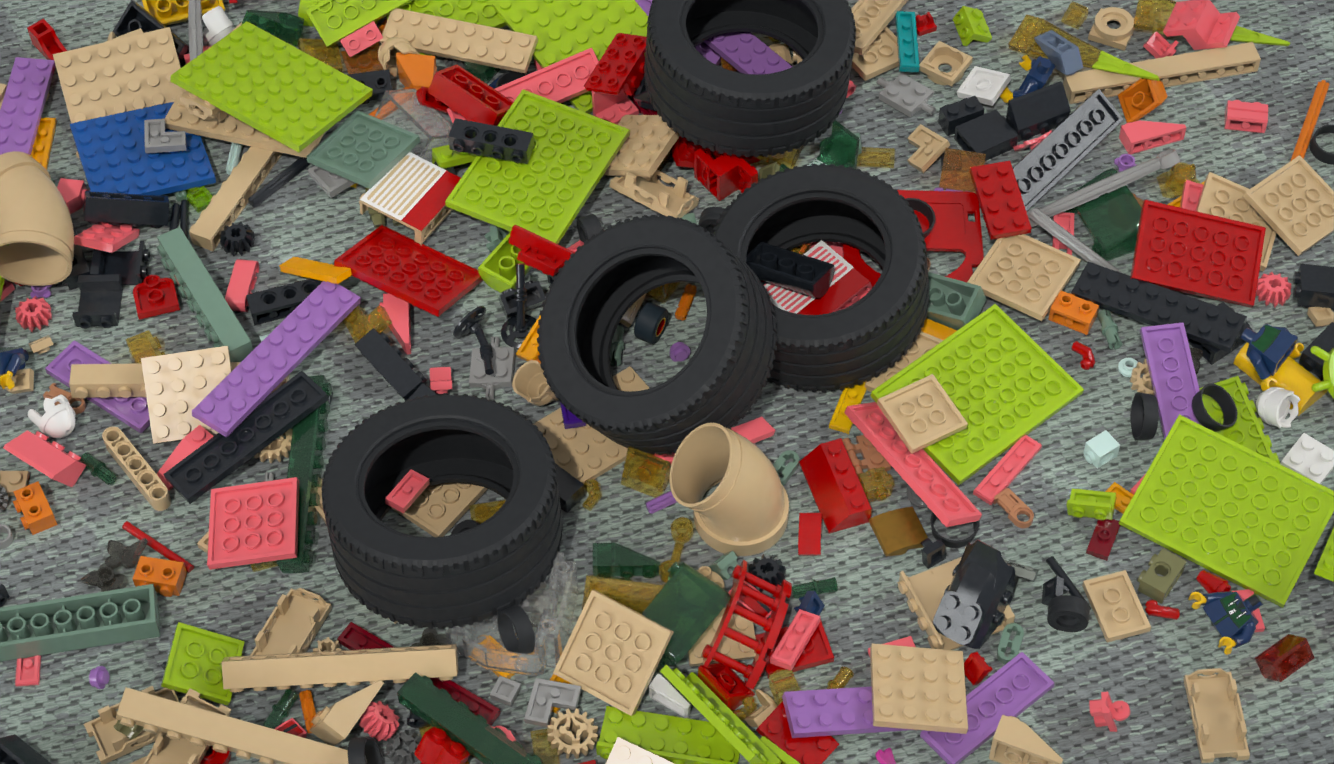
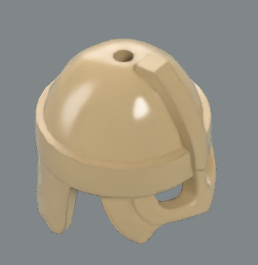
M389 38L380 45L378 50V58L383 70L389 69L393 77H396L398 73L396 52L419 54L405 38Z
M531 360L524 363L515 373L512 382L514 392L536 406L549 404L554 400L557 401L558 399L551 391V387L547 384V379L543 375L544 371L541 369V363Z

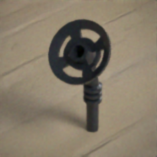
M522 263L516 264V288H514V291H516L514 296L516 297L514 301H516L517 315L509 318L501 328L503 341L515 349H519L522 344L514 342L515 338H526L529 333L528 327L532 328L537 320L532 316L525 315V301H527L525 297L527 293L525 291H527V288H525V264ZM508 325H510V327H509V334H510V335L507 336V334H506V329H507Z
M479 306L469 312L458 323L453 331V335L459 338L470 332L476 334L480 344L481 359L484 361L485 373L492 375L494 373L492 364L493 350L492 346L488 344L480 324L485 316L486 308Z

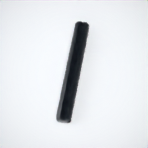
M300 157L248 198L249 204L254 208L307 168L310 165L307 158Z

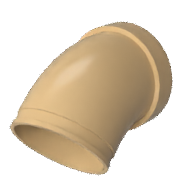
M19 151L1 154L0 276L11 282L28 286H46L59 283L70 275L74 256L73 223L67 204L51 180L46 168L32 156Z
M717 423L700 425L685 437L678 447L671 464L670 489L673 497L679 504L693 510L696 530L704 542L724 554L733 551L736 556L759 554L775 545L787 528L789 500L779 475L769 458L747 438ZM720 483L709 497L702 500L704 494L710 488Z

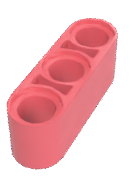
M241 259L235 261L225 295V300L232 311L248 312L246 308L249 304L246 295L252 294L251 290L255 287L257 280L255 276L256 273H259L258 261Z

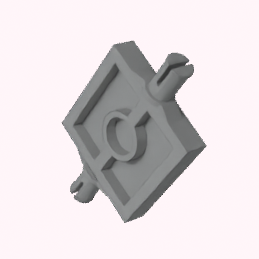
M901 73L895 80L890 82L882 77L878 78L877 84L885 88L879 93L878 99L908 117H912L921 110L930 115L936 111L935 107L927 104L933 97L934 91L907 75Z
M494 336L491 337L494 370L492 375L485 373L480 348H472L469 385L470 387L486 389L485 398L487 400L489 398L494 399L495 389L512 387L515 348L499 347L500 338L497 336L495 338Z

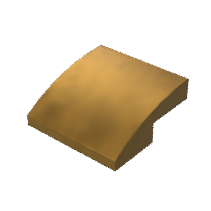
M913 507L891 510L869 519V523L886 557L905 554L908 549L923 548L921 542L928 538Z

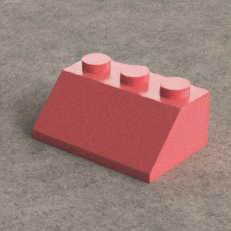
M27 430L4 445L3 449L51 479L70 487L75 485L86 467L84 463L80 462L81 457L71 451L69 453L64 452V446L55 441L52 443L48 442L47 439L49 437L39 431L35 434Z

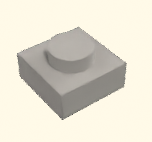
M499 676L490 693V699L511 707L521 689V683Z

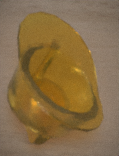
M1180 162L1172 166L1169 171L1156 177L1162 196L1165 198L1181 196L1186 180L1200 184V181L1196 179V166Z

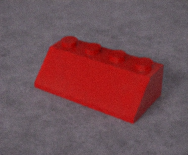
M459 65L435 72L428 93L434 96L435 100L444 103L450 110L465 117V120L498 126L514 103Z
M841 438L821 443L799 461L818 510L822 513V519L828 534L869 522L872 508Z

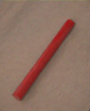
M126 521L123 524L122 528L167 559L184 562L188 573L194 569V565L130 522Z

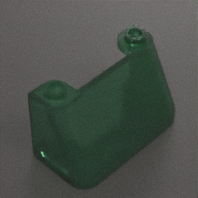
M1114 168L1106 170L1075 191L1118 172ZM1127 185L1066 210L1067 213H1074V215L1078 213L1094 238L1092 250L1106 261L1135 252L1142 208Z
M683 561L675 562L668 569V582L646 609L639 613L674 632L659 662L662 667L677 664L688 653L731 598V595L723 588Z

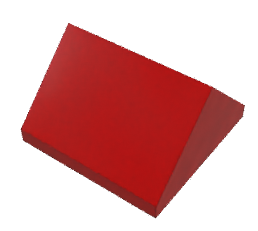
M721 663L709 664L708 668L703 665L698 667V677L732 712L755 695L731 668Z

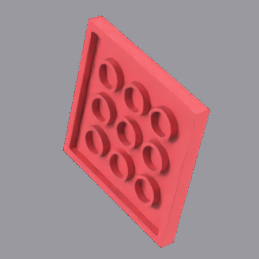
M298 478L211 489L207 566L210 570L297 558Z

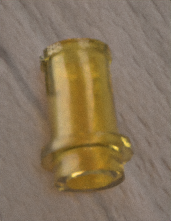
M842 666L834 679L828 681L827 689L844 688L854 676L853 672L849 668Z

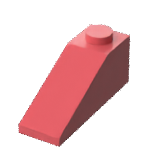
M1139 120L1121 125L1119 139L1128 154L1131 155L1184 140L1187 127L1185 124Z
M389 293L383 294V302H380V315H384L386 324L407 355L411 354L410 303L396 298Z
M201 425L197 426L181 440L157 472V476L168 490L172 489L173 486L165 479L163 474L214 437Z

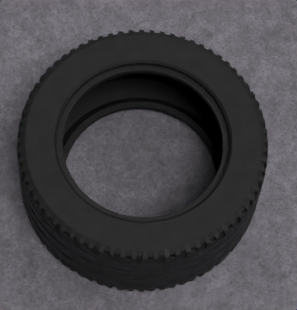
M652 0L647 22L644 65L645 85L650 103L653 105L654 110L657 111L658 116L662 117V121L667 122V126L669 128L672 127L675 133H679V136L685 137L687 141H692L697 146L701 145L704 149L709 148L713 152L719 151L720 154L728 153L727 155L732 156L733 154L737 157L741 155L745 157H767V155L775 156L777 153L784 154L786 151L791 152L793 149H799L802 145L806 146L808 142H813L815 138H819L821 133L824 134L827 128L829 129L832 126V123L836 121L843 108L848 91L856 41V26L852 9L847 0ZM753 32L782 41L795 50L803 60L791 68L776 73L744 74L724 69L702 56L695 47L703 41L720 34Z
M821 163V165L812 164V166H807L806 164L802 165L803 167L794 166L793 169L786 168L782 172L777 171L774 175L769 174L767 178H761L758 183L754 182L750 188L744 189V192L742 194L739 193L737 199H733L731 205L725 208V212H722L720 219L716 222V227L713 228V235L745 263L747 254L760 242L791 250L803 244L820 242L822 240L856 247L870 255L880 265L882 273L874 287L859 301L842 310L821 315H802L782 310L773 305L774 317L777 320L776 327L778 333H776L778 341L776 342L777 351H774L776 357L772 362L774 366L773 369H770L769 373L771 375L770 378H767V381L770 383L774 382L777 386L783 385L787 389L793 388L796 391L801 389L803 392L812 390V392L831 390L832 392L835 389L844 390L845 387L852 388L856 384L861 385L864 381H871L873 377L877 378L881 372L885 373L887 368H892L896 361L899 362L901 356H905L907 350L912 348L913 342H916L917 336L920 335L921 328L924 326L929 305L926 244L920 222L913 208H910L908 201H905V198L899 195V192L893 189L890 184H886L882 179L879 180L875 175L871 176L868 172L863 173L860 169L854 170L853 167L849 166L846 168L844 165L835 166V164L825 165V163Z
M643 215L642 218H639L637 216L633 217L632 220L628 218L624 222H616V225L607 226L606 230L602 229L599 231V234L592 235L591 239L584 241V245L579 246L577 251L570 255V259L564 262L565 265L562 268L560 267L558 275L553 278V284L549 286V292L545 295L546 300L542 303L543 310H540L539 315L541 319L538 320L540 326L537 329L539 334L537 343L539 346L537 350L540 353L538 357L541 361V369L544 371L543 375L547 379L546 382L551 387V391L566 409L581 421L615 443L634 451L652 455L655 453L658 455H672V453H676L685 437L695 428L706 423H717L731 429L733 425L736 426L741 418L745 417L744 414L747 411L750 412L753 403L756 404L758 395L761 396L762 388L767 385V378H770L771 374L769 372L770 369H773L774 365L772 362L776 357L774 351H777L776 342L778 337L776 333L778 331L776 327L777 320L774 317L775 311L766 288L755 272L715 235L703 227L679 217L675 218L669 215H659V217L651 215L648 217ZM673 282L701 284L706 299L707 317L702 340L693 357L676 375L658 386L641 391L618 390L610 368V348L615 330L623 315L640 297L659 286Z
M444 393V395L434 394V396L425 395L422 398L415 397L413 400L407 399L405 402H398L394 406H387L385 410H379L377 414L370 415V418L364 419L361 424L355 426L354 430H350L348 436H344L342 443H338L337 449L332 452V456L328 460L329 464H326V471H324L322 479V505L337 570L344 585L353 594L354 598L359 600L362 605H366L368 610H373L377 615L381 614L382 618H390V621H398L402 625L408 624L411 627L415 625L418 628L428 627V629H433L434 627H438V629L448 627L450 629L453 626L463 627L466 624L470 626L474 625L473 623L475 622L481 623L485 619H493L495 615L500 616L501 611L513 605H519L520 601H525L527 596H531L534 593V589H538L540 583L546 580V576H549L555 561H557L562 543L563 524L556 465L552 451L546 438L543 437V433L538 430L536 425H533L530 419L527 420L525 415H520L519 411L512 410V407L504 406L501 402L496 403L495 400H487L485 397L478 398L476 395H458L457 393L453 395ZM411 469L429 478L428 486L442 483H469L490 489L506 499L502 507L482 524L465 532L449 536L419 537L396 531L381 522L386 513L392 508L385 504V498Z

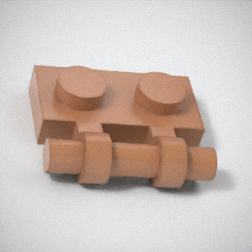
M864 435L856 436L857 444L855 445L851 443L850 438L842 440L858 478L864 475L862 470L866 468L869 475L891 470V465ZM861 453L863 460L858 459L856 454Z

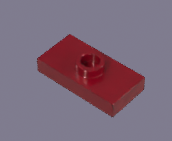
M1098 520L1086 554L1108 560L1121 526L1118 520Z

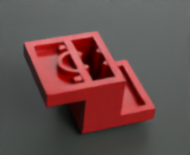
M700 148L694 152V177L719 201L737 190L743 193L744 189L751 187V184L754 182L758 183L757 169L754 166H750L742 155L737 157L733 154L730 156L727 155L728 153H724L713 160L708 153L706 154Z

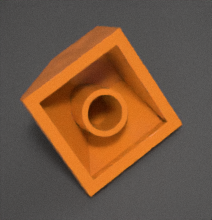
M396 52L399 80L405 87L412 90L414 97H417L416 91L422 86L429 88L435 72H437L435 56Z
M1145 78L1139 79L1118 94L1127 123L1138 121L1161 105L1168 97L1162 81Z

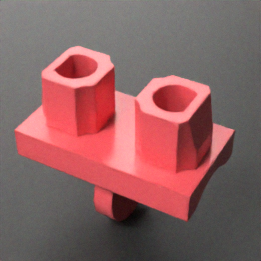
M1108 691L1101 692V699L1089 700L1090 714L1092 717L1094 716L1096 727L1108 726L1110 732H1117L1114 720L1123 721L1130 715L1129 705L1124 701H1115L1113 703Z

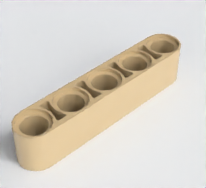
M113 426L105 429L102 437L107 451L149 504L157 511L169 508L171 498L167 487L118 427Z

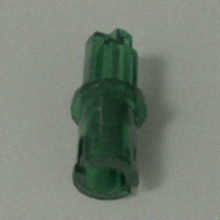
M88 452L81 456L80 462L86 465L85 468L91 472L92 476H97L107 485L115 483L117 475L109 470L104 462H99Z
M835 577L819 581L812 579V582L792 586V594L795 599L805 596L807 591H815L819 595L837 592L838 590Z
M286 689L278 703L272 706L273 710L263 723V726L271 729L278 727L284 717L289 716L288 711L299 697L297 693L294 692L292 697L288 699L293 690Z

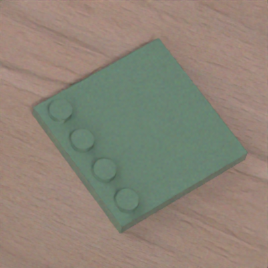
M356 110L306 157L310 164L371 189L420 143V137L417 134Z

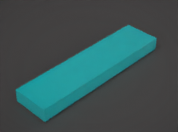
M897 11L895 24L899 72H919L915 12Z

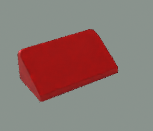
M422 86L416 91L420 105L448 113L446 109L449 107L435 100L434 96L428 93L429 88Z

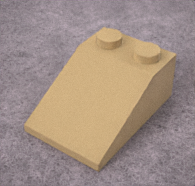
M380 680L342 699L331 707L326 706L322 711H318L311 721L314 725L309 731L327 745L335 746L348 736L384 683Z
M1002 715L992 740L990 760L1001 764H1062L1063 759L1026 723L1021 722L1016 717Z

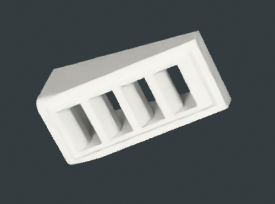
M658 673L649 685L650 698L682 717L689 718L690 704Z

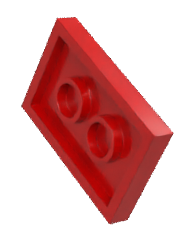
M821 619L791 671L770 663V657L788 627L781 628L773 650L768 648L766 652L767 655L764 661L767 663L764 669L767 678H772L834 662V655ZM765 633L755 635L756 641H762Z
M783 701L756 729L761 736H765L800 764H822L839 745L831 735L792 738Z

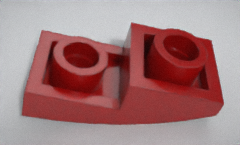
M799 513L798 555L821 556L822 513Z

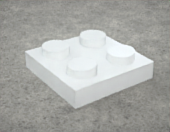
M975 66L958 89L957 96L962 99L976 96L980 103L993 106L1011 81L1010 74Z
M1303 433L1280 464L1322 484L1334 468V450Z

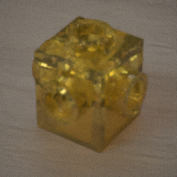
M884 467L872 468L867 472L859 474V481L868 502L881 501L891 496L894 481L891 474H887Z

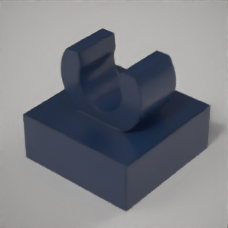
M807 591L805 596L799 598L800 606L794 607V610L797 613L801 609L819 616L825 605L815 591Z

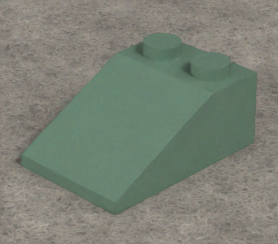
M928 272L929 305L926 317L952 329L959 330L979 316L987 300L981 286Z

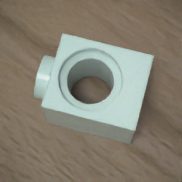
M1105 430L1085 443L1083 454L1088 463H1093L1096 468H1099L1118 456L1120 444Z

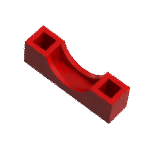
M44 18L27 27L32 44L47 60H54L53 54L67 51L54 29Z

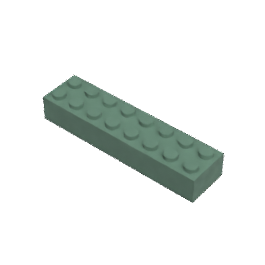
M178 227L158 236L159 245L157 250L160 256L163 257L160 259L165 270H170L169 276L174 284L178 283V291L182 298H187L188 301L186 303L191 313L195 311L197 314L195 315L196 321L200 327L204 326L206 338L208 341L212 340L214 342L213 348L228 346L230 362H242L253 351L251 340L184 232Z
M153 584L0 608V662L160 637L158 596Z

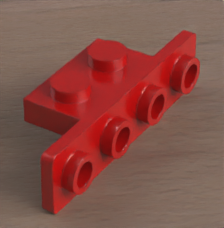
M518 225L512 227L508 242L522 249L518 252L517 260L542 271L546 275L554 276L557 274L560 267L562 268L565 265L564 262L570 259L572 253H575Z

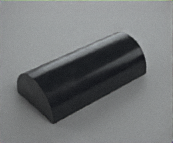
M131 0L112 32L119 37L140 28L143 33L167 28L136 1ZM171 31L179 64L182 68L186 65L184 55L189 54V46Z
M760 242L746 257V264L755 272L760 280L815 298H821L825 295L834 275V265L764 242Z

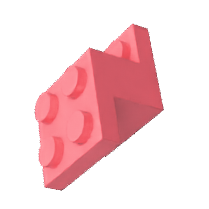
M1211 0L1176 2L1163 33L1166 37L1183 35L1193 50L1227 47L1240 16L1237 12L1219 13Z

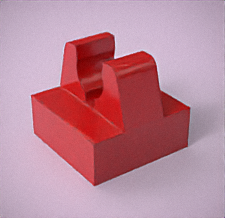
M930 12L922 16H916L918 36L937 30Z
M978 652L971 653L964 662V674L973 685L979 684L992 671V667L987 665L985 658L980 656Z

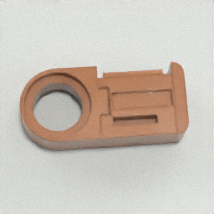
M56 383L51 384L49 387L50 391H46L43 394L44 400L45 398L53 399L61 394L68 399L70 405L75 401L82 402L79 407L73 408L75 414H80L86 409L84 398H72L71 392L69 393L58 388ZM57 401L54 404L56 406L61 403Z
M1009 488L1004 489L994 497V505L997 503L1008 513V518L1017 527L1028 528L1032 525L1033 511ZM1025 514L1029 517V520L1022 522L1018 520L1017 516Z

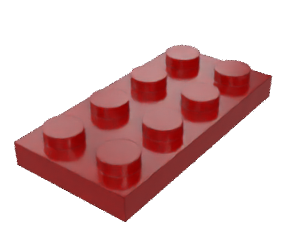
M1004 161L970 167V175L990 240L1031 233L1032 228L1011 162Z

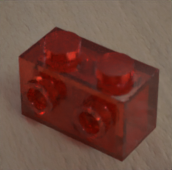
M1288 634L1255 659L1265 678L1282 682L1315 657L1306 638Z

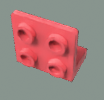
M623 88L617 95L592 91L593 116L618 125L623 116L639 114V109L630 101L628 95H625Z

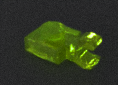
M204 186L185 190L188 193L186 195L187 200L198 213L207 208L213 197Z

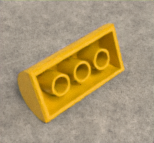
M142 0L144 9L164 26L188 21L189 0ZM201 0L202 16L218 6H221L225 11L223 0Z
M1247 342L1237 354L1233 364L1261 385L1264 380L1260 379L1256 369L1246 355L1249 346ZM1290 356L1274 376H1269L1277 380V387L1293 391V394L1300 398L1298 402V416L1328 391L1326 389L1314 392L1312 385L1322 381ZM1292 402L1290 403V409H1293Z

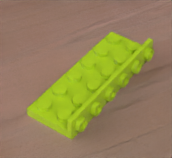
M324 0L319 4L316 2L310 5L308 10H306V14L328 49L339 43L343 38L373 21L380 20L390 14L391 11L396 8L399 9L413 0Z
M1235 376L1214 383L1224 388L1235 402L1238 413L1237 421L1233 426L1216 433L1280 464L1277 453H1272L1270 449L1272 443L1269 435H1264L1262 431L1264 430L1262 419L1260 417L1257 418L1254 413L1256 412L1254 401L1249 400L1247 397L1249 392L1245 382L1241 383L1239 376ZM1202 394L1203 404L1207 413L1212 419L1223 425L1224 416L1219 404L1212 397Z
M667 665L660 670L750 764H781V760L694 672L685 677L677 668L672 671Z
M606 706L600 738L596 744L597 755L607 760L618 737L675 764H738L740 753L710 722L636 711L633 716H630L616 707Z

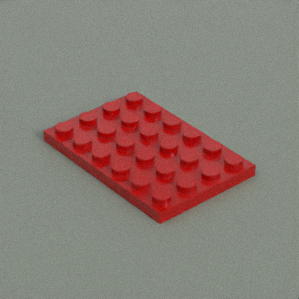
M1144 200L1130 279L1133 278L1167 289L1252 308L1255 303L1266 227Z
M383 225L334 260V266L351 268L352 276L361 281L371 284L437 317L483 281L477 269L424 244L421 245L415 242V240Z

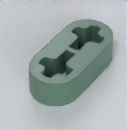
M792 450L784 451L773 464L778 475L782 471V478H779L783 486L799 466V456ZM790 458L793 459V462H789L788 465L785 466L786 460H790Z
M1010 623L1005 626L999 642L997 659L1005 665L1019 654L1024 630L1017 623ZM1016 631L1014 640H1009L1010 633ZM1007 647H1011L1009 657L1004 656Z

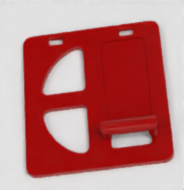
M897 190L899 195H902L905 199H920L931 206L935 213V224L929 235L924 239L926 251L962 252L965 255L963 263L945 277L968 282L973 275L972 267H978L984 259L977 194L964 191ZM914 210L922 231H927L929 229L927 218L921 212ZM968 214H974L975 222L968 221ZM842 243L843 259L871 282L873 288L881 273L865 263L860 256V249Z

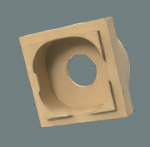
M1101 8L1095 17L1088 40L1125 51L1138 19L1133 18L1129 12L1121 8ZM1114 20L1120 23V27L1111 29L1107 23Z
M939 41L919 64V71L925 73L936 84L952 87L963 78L964 72L972 63L973 57ZM941 64H948L952 70L946 73L940 71L938 67Z

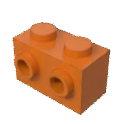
M1060 291L1050 308L1048 320L1088 335L1097 318L1099 305L1076 297L1071 293Z
M39 481L13 491L17 499L13 501L17 513L22 512L24 515L20 519L25 530L30 529L32 535H35L58 525Z
M140 556L132 579L135 587L153 584L156 593H160L165 597H171L172 595L180 596L187 571L184 562Z

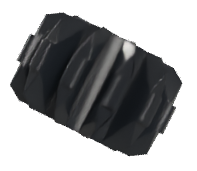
M232 222L231 226L225 225L224 230L220 231V244L226 254L231 252L234 257L239 252L242 256L244 250L250 253V247H254L255 235L248 224L243 225L240 222L238 225H235Z
M763 554L761 560L758 558L753 560V564H750L748 567V572L776 586L777 584L781 585L782 581L785 580L786 568L782 566L781 559L774 561L773 555L770 558H766Z

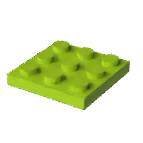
M178 622L161 687L185 694L191 688L200 693V698L228 706L231 701L232 692H230V689H223L222 660L225 657L241 656L245 641Z

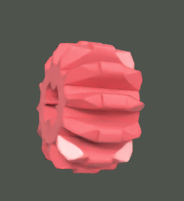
M1271 271L1269 275L1263 274L1258 279L1256 296H1259V302L1265 300L1266 306L1269 303H1272L1274 307L1278 304L1283 306L1290 298L1291 283L1288 282V277L1282 278L1281 273L1274 275Z
M34 296L33 299H29L27 297L25 302L19 301V307L15 308L16 320L24 330L29 328L33 332L35 327H37L41 331V325L48 326V320H52L51 307L44 298L38 299Z
M381 701L377 703L371 702L359 718V725L364 728L363 733H368L370 737H375L377 741L382 739L387 741L398 730L400 725L398 722L399 717L394 714L395 710L390 709L388 704L383 705Z

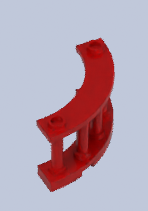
M743 560L741 565H736L732 572L733 585L726 609L711 644H706L701 657H703V666L708 668L711 660H715L742 673L743 677H745V686L753 690L767 663L764 661L767 655L766 652L768 648L773 650L789 605L785 603V599L791 596L792 583L783 580L781 585L777 584L775 586L746 572L747 561ZM744 581L771 593L774 598L744 585ZM740 593L770 607L772 611L771 616L766 619L737 605ZM735 613L762 626L763 630H765L762 641H756L727 627L732 614ZM723 635L754 650L756 656L751 665H744L716 651Z

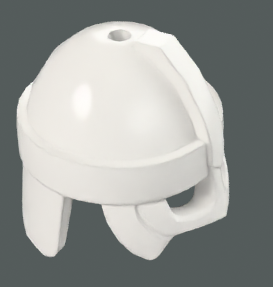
M221 6L213 8L202 16V20L207 27L203 32L204 44L211 47L233 30L234 25L228 19Z
M1271 387L1259 394L1255 407L1259 417L1266 424L1279 428L1291 427V422L1298 415V402L1300 398L1293 394V391L1280 387ZM1291 402L1293 404V409H1290ZM1290 413V417L1285 419L1287 414Z
M61 394L53 399L45 398L43 405L46 413L43 416L34 409L28 411V418L48 437L64 438L71 434L75 427V411L70 406L68 399ZM57 401L61 403L56 406L54 404Z

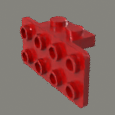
M624 33L616 34L584 84L585 89L617 95L623 88L625 95L632 96L644 77V53L646 52L647 37Z

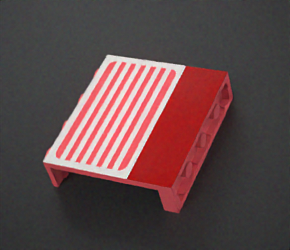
M822 240L812 246L804 255L834 265L831 285L823 297L815 298L769 282L764 284L774 306L802 315H821L842 310L859 301L872 289L871 282Z

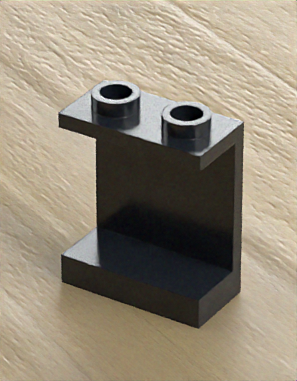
M140 241L139 251H115L110 253L94 249L90 275L120 274L123 285L143 283L144 278L148 276L146 262L150 261V250L146 249L144 241Z
M120 274L78 275L77 283L81 292L78 312H73L72 314L76 327L87 329L95 326L103 328L118 326L123 293V283Z

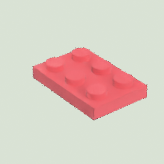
M100 222L74 237V244L113 253L138 238L140 229L132 228L129 224L110 225L108 222Z

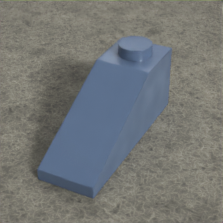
M1053 30L1034 37L1042 51L1055 64L1056 69L1064 75L1075 74L1077 70L1084 68L1078 46Z

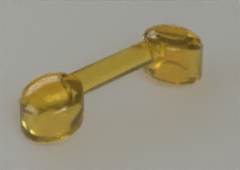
M679 517L672 522L671 536L675 541L671 560L664 561L659 566L660 579L667 584L677 583L682 578L679 560L684 543L688 542L693 536V524L685 517Z

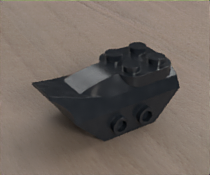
M977 539L973 544L968 542L960 563L953 570L952 576L954 577L952 582L945 589L944 596L933 619V625L937 632L958 644L974 649H980L995 629L1003 622L1005 608L1014 597L1012 592L1015 587V567L1004 561L1001 551Z

